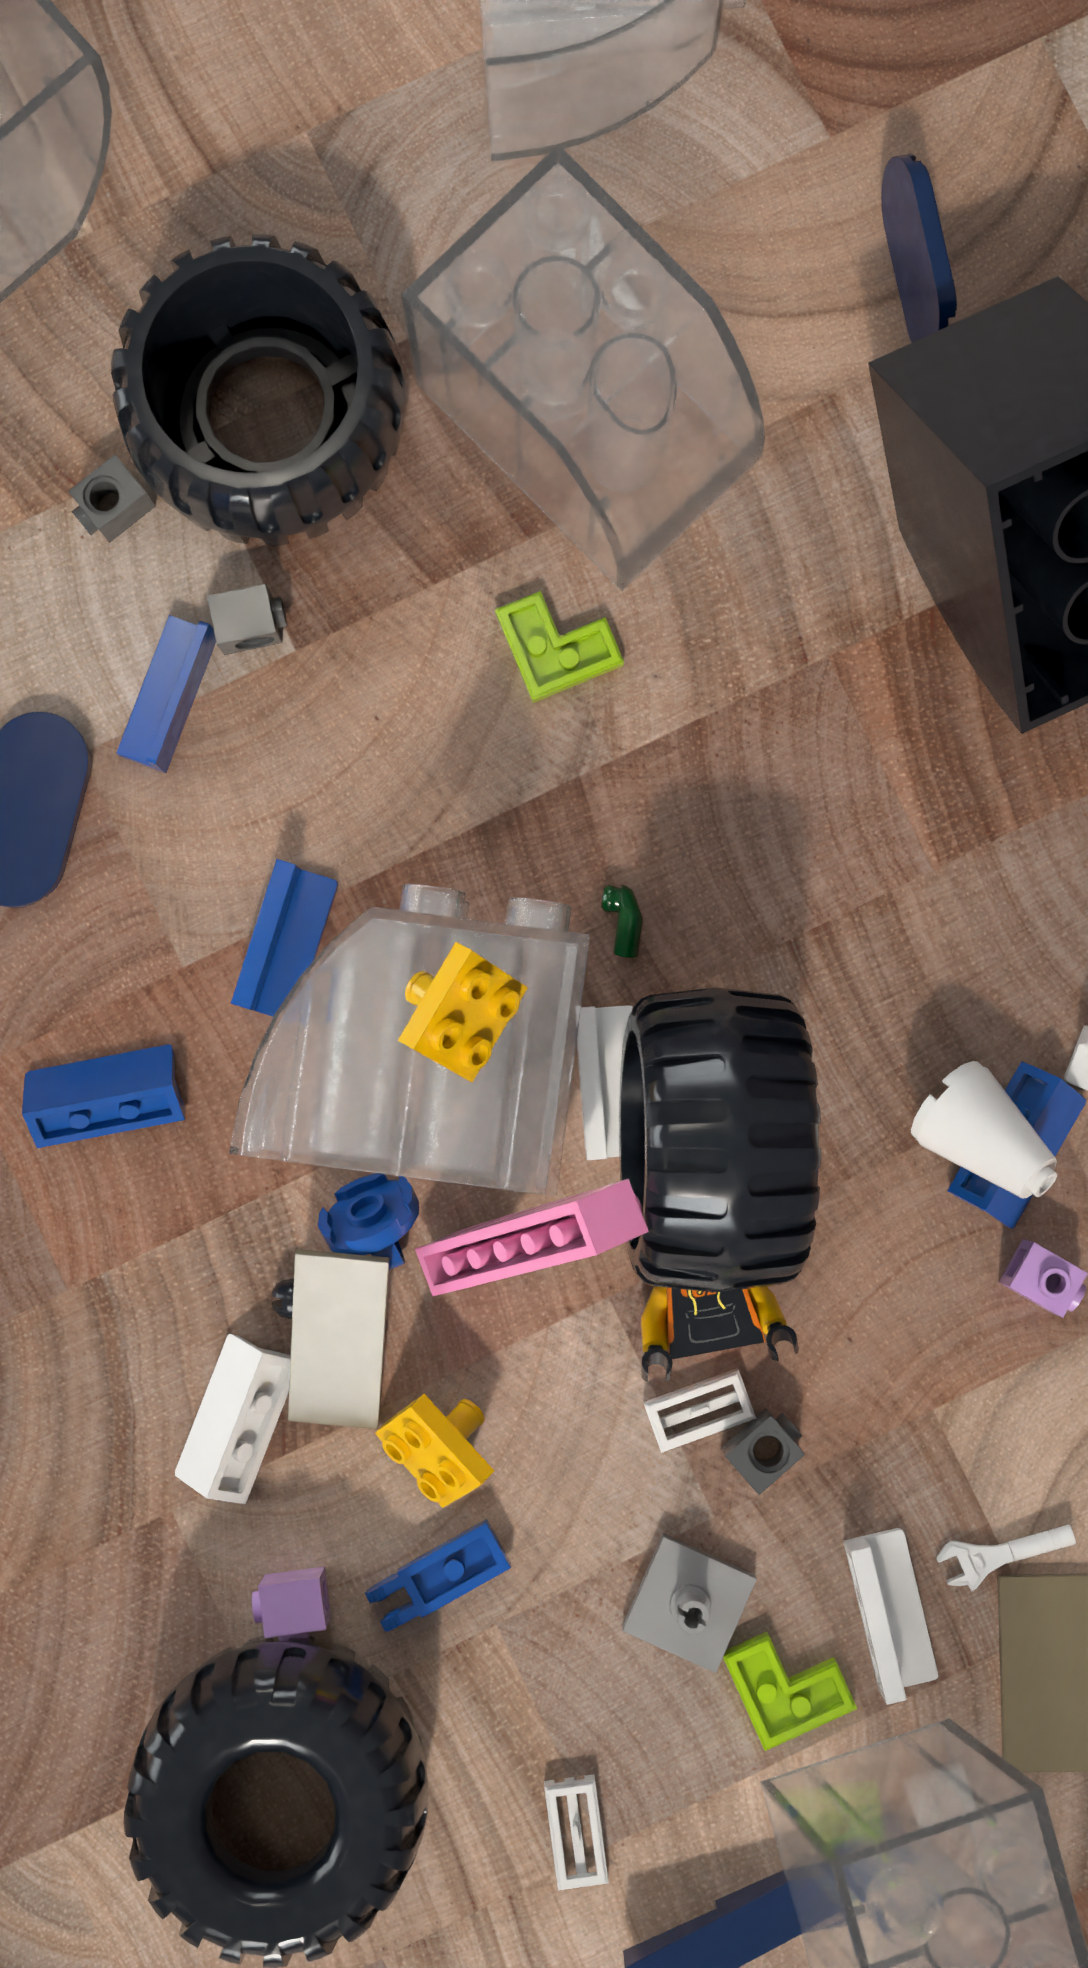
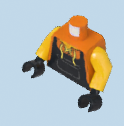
M767 1286L718 1293L653 1287L641 1317L642 1349L645 1353L642 1357L641 1377L646 1382H648V1367L653 1364L664 1367L666 1370L665 1380L667 1382L671 1378L672 1359L764 1343V1334L767 1335L766 1343L772 1360L779 1361L775 1345L779 1341H789L793 1345L795 1354L799 1351L796 1333L787 1326L775 1294Z

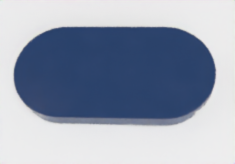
M907 154L894 156L888 161L882 180L881 206L885 234L910 340L913 343L948 327V318L956 317L957 297L928 170L921 161H915V155Z
M48 712L25 713L13 718L0 729V906L24 908L35 904V902L40 901L43 897H47L57 888L65 872L91 774L92 758L88 745L85 743L81 733L73 724L56 714Z

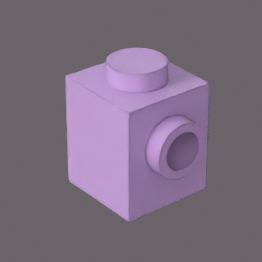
M1022 1239L998 1283L1050 1313L1063 1318L1067 1310L1070 1312L1074 1311L1083 1299L1086 1292V1285L1083 1284V1281L1088 1273L1035 1242Z
M325 1566L264 1575L258 1585V1591L252 1592L253 1618L255 1623H263L264 1638L278 1636L279 1642H286L290 1638H309V1632L326 1630L331 1619Z

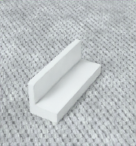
M630 1005L595 1008L593 1006L574 1009L586 1160L619 1157L620 1073L625 1029L633 1008Z
M228 1334L176 1467V1477L207 1499L246 1504L289 1393L291 1355L258 1348L238 1335Z
M895 1528L843 1541L878 1690L887 1705L907 1700L904 1687L933 1681L938 1678V1671L905 1533L901 1528Z

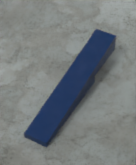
M899 1817L715 1900L717 1909L623 1950L625 1968H739L923 1870V1867L905 1826Z

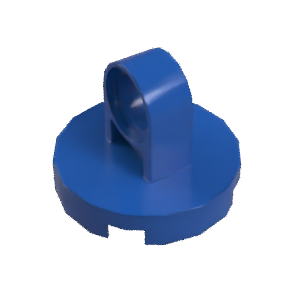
M375 1173L358 1178L341 1187L334 1193L338 1202L329 1211H326L323 1207L319 1212L318 1228L331 1251L389 1257V1270L405 1264V1258L398 1240L412 1228L419 1215V1200L406 1177L399 1175V1181L388 1180L385 1173Z

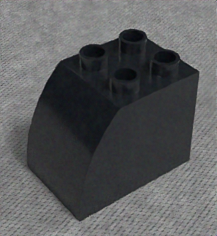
M1057 276L868 363L901 535L928 591L958 645L990 694L1021 734L1088 704V302Z

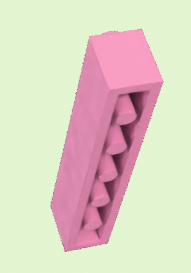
M629 1179L463 1228L420 1246L415 1251L432 1296H437L595 1256L649 1231L642 1215L643 1211L640 1200L634 1194Z

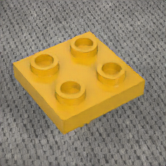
M455 942L435 978L426 971H420L409 980L405 990V997L408 1002L418 1007L398 1041L473 1083L480 1069L488 1062L492 1048L506 1024L516 1014L520 1001L528 987L471 949Z
M423 1394L389 1418L375 1432L382 1441L386 1454L396 1463L403 1464L417 1479V1486L422 1494L429 1500L438 1502L442 1508L481 1486L495 1471L466 1440L485 1422L483 1412L475 1403L468 1399L460 1400L457 1406L445 1417L432 1401Z

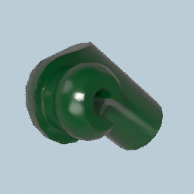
M623 884L621 888L608 885L603 889L601 908L605 912H618L613 953L620 957L635 958L638 956L643 924L633 890Z

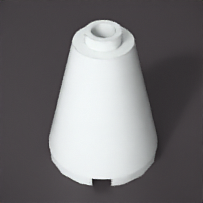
M977 1061L965 1063L949 1073L942 1080L949 1088L938 1100L929 1094L921 1105L912 1124V1136L924 1148L1024 1199L1032 1194L1036 1197L1043 1195L1057 1178V1173L1054 1171L1057 1160L988 1068L982 1066Z

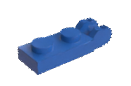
M485 1519L398 1568L397 1573L373 1585L364 1594L371 1604L380 1602L392 1593L405 1587L412 1601L390 1610L380 1620L385 1632H389L419 1615L421 1618L427 1616L511 1568V1562L488 1520Z

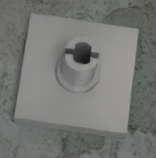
M662 1533L622 1625L623 1632L716 1673L757 1578L755 1574Z

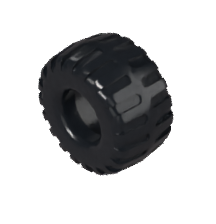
M252 234V245L236 246L232 236L211 240L210 243L213 251L194 259L190 250H187L170 261L173 272L163 281L156 275H153L139 291L143 305L138 312L128 309L118 330L123 348L114 349L112 354L111 375L115 386L112 396L127 450L136 468L149 486L167 504L196 526L206 531L213 529L227 540L248 544L250 538H261L268 546L289 544L288 535L306 532L309 539L321 536L329 532L327 523L340 514L348 520L363 507V496L369 489L373 491L379 489L388 474L389 460L391 456L396 455L405 408V380L402 361L395 339L375 301L367 291L360 289L353 274L337 261L333 260L326 265L319 251L307 244L295 241L291 250L281 248L276 236ZM259 357L285 358L305 367L320 383L324 394L323 419L313 440L296 455L277 462H250L229 452L215 437L210 423L211 401L221 380L238 365Z
M715 987L648 995L639 999L632 1008L626 1024L621 1060L619 1162L620 1181L629 1179L633 1192L642 1205V1215L649 1231L626 1242L632 1268L636 1275L646 1284L655 1287L716 1293L782 1285L794 1280L808 1261L811 1250L810 1245L813 1242L816 1230L815 1211L818 1209L820 1198L818 1173L821 1167V1148H819L821 1113L816 1093L818 1079L815 1064L812 1062L813 1048L803 1015L790 999L782 995Z
M264 1636L250 1639L238 1649L233 1650V1648L229 1647L220 1651L187 1675L169 1692L152 1715L137 1747L127 1785L129 1793L123 1819L125 1836L133 1838L129 1855L133 1873L137 1881L149 1879L152 1886L148 1902L162 1920L172 1913L182 1923L179 1932L180 1937L196 1948L199 1947L202 1938L222 1947L219 1959L241 1965L245 1954L264 1956L263 1967L278 1968L287 1967L292 1955L295 1953L304 1952L308 1962L332 1954L340 1937L343 1936L348 1942H353L370 1928L379 1910L384 1911L389 1907L416 1858L424 1835L428 1815L429 1787L423 1745L420 1736L415 1731L413 1715L403 1697L396 1698L389 1689V1679L381 1670L374 1665H371L366 1670L354 1661L355 1652L340 1644L335 1643L333 1649L328 1650L314 1646L315 1637L313 1636L309 1638H290L286 1642H274L273 1637L264 1638ZM257 1752H284L308 1762L326 1781L335 1803V1827L328 1843L310 1861L289 1870H260L239 1861L222 1844L212 1820V1792L218 1778L235 1761Z

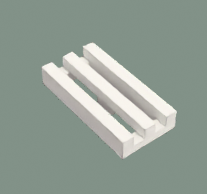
M738 1368L643 1402L661 1453L756 1419ZM731 1384L734 1386L735 1391L659 1418L657 1413L659 1410ZM736 1402H739L742 1410L667 1437L665 1435L664 1429Z
M594 1774L585 1775V1779L575 1780L574 1777L564 1778V1782L555 1783L554 1780L544 1781L558 1890L609 1883ZM586 1793L597 1872L587 1873L577 1794ZM558 1796L567 1797L576 1875L567 1876L557 1804Z

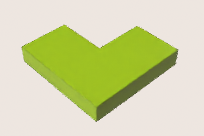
M541 591L495 609L496 617L532 703L624 666V660L605 617L559 636Z
M767 1631L725 1651L723 1659L764 1751L857 1709L834 1657L788 1678Z

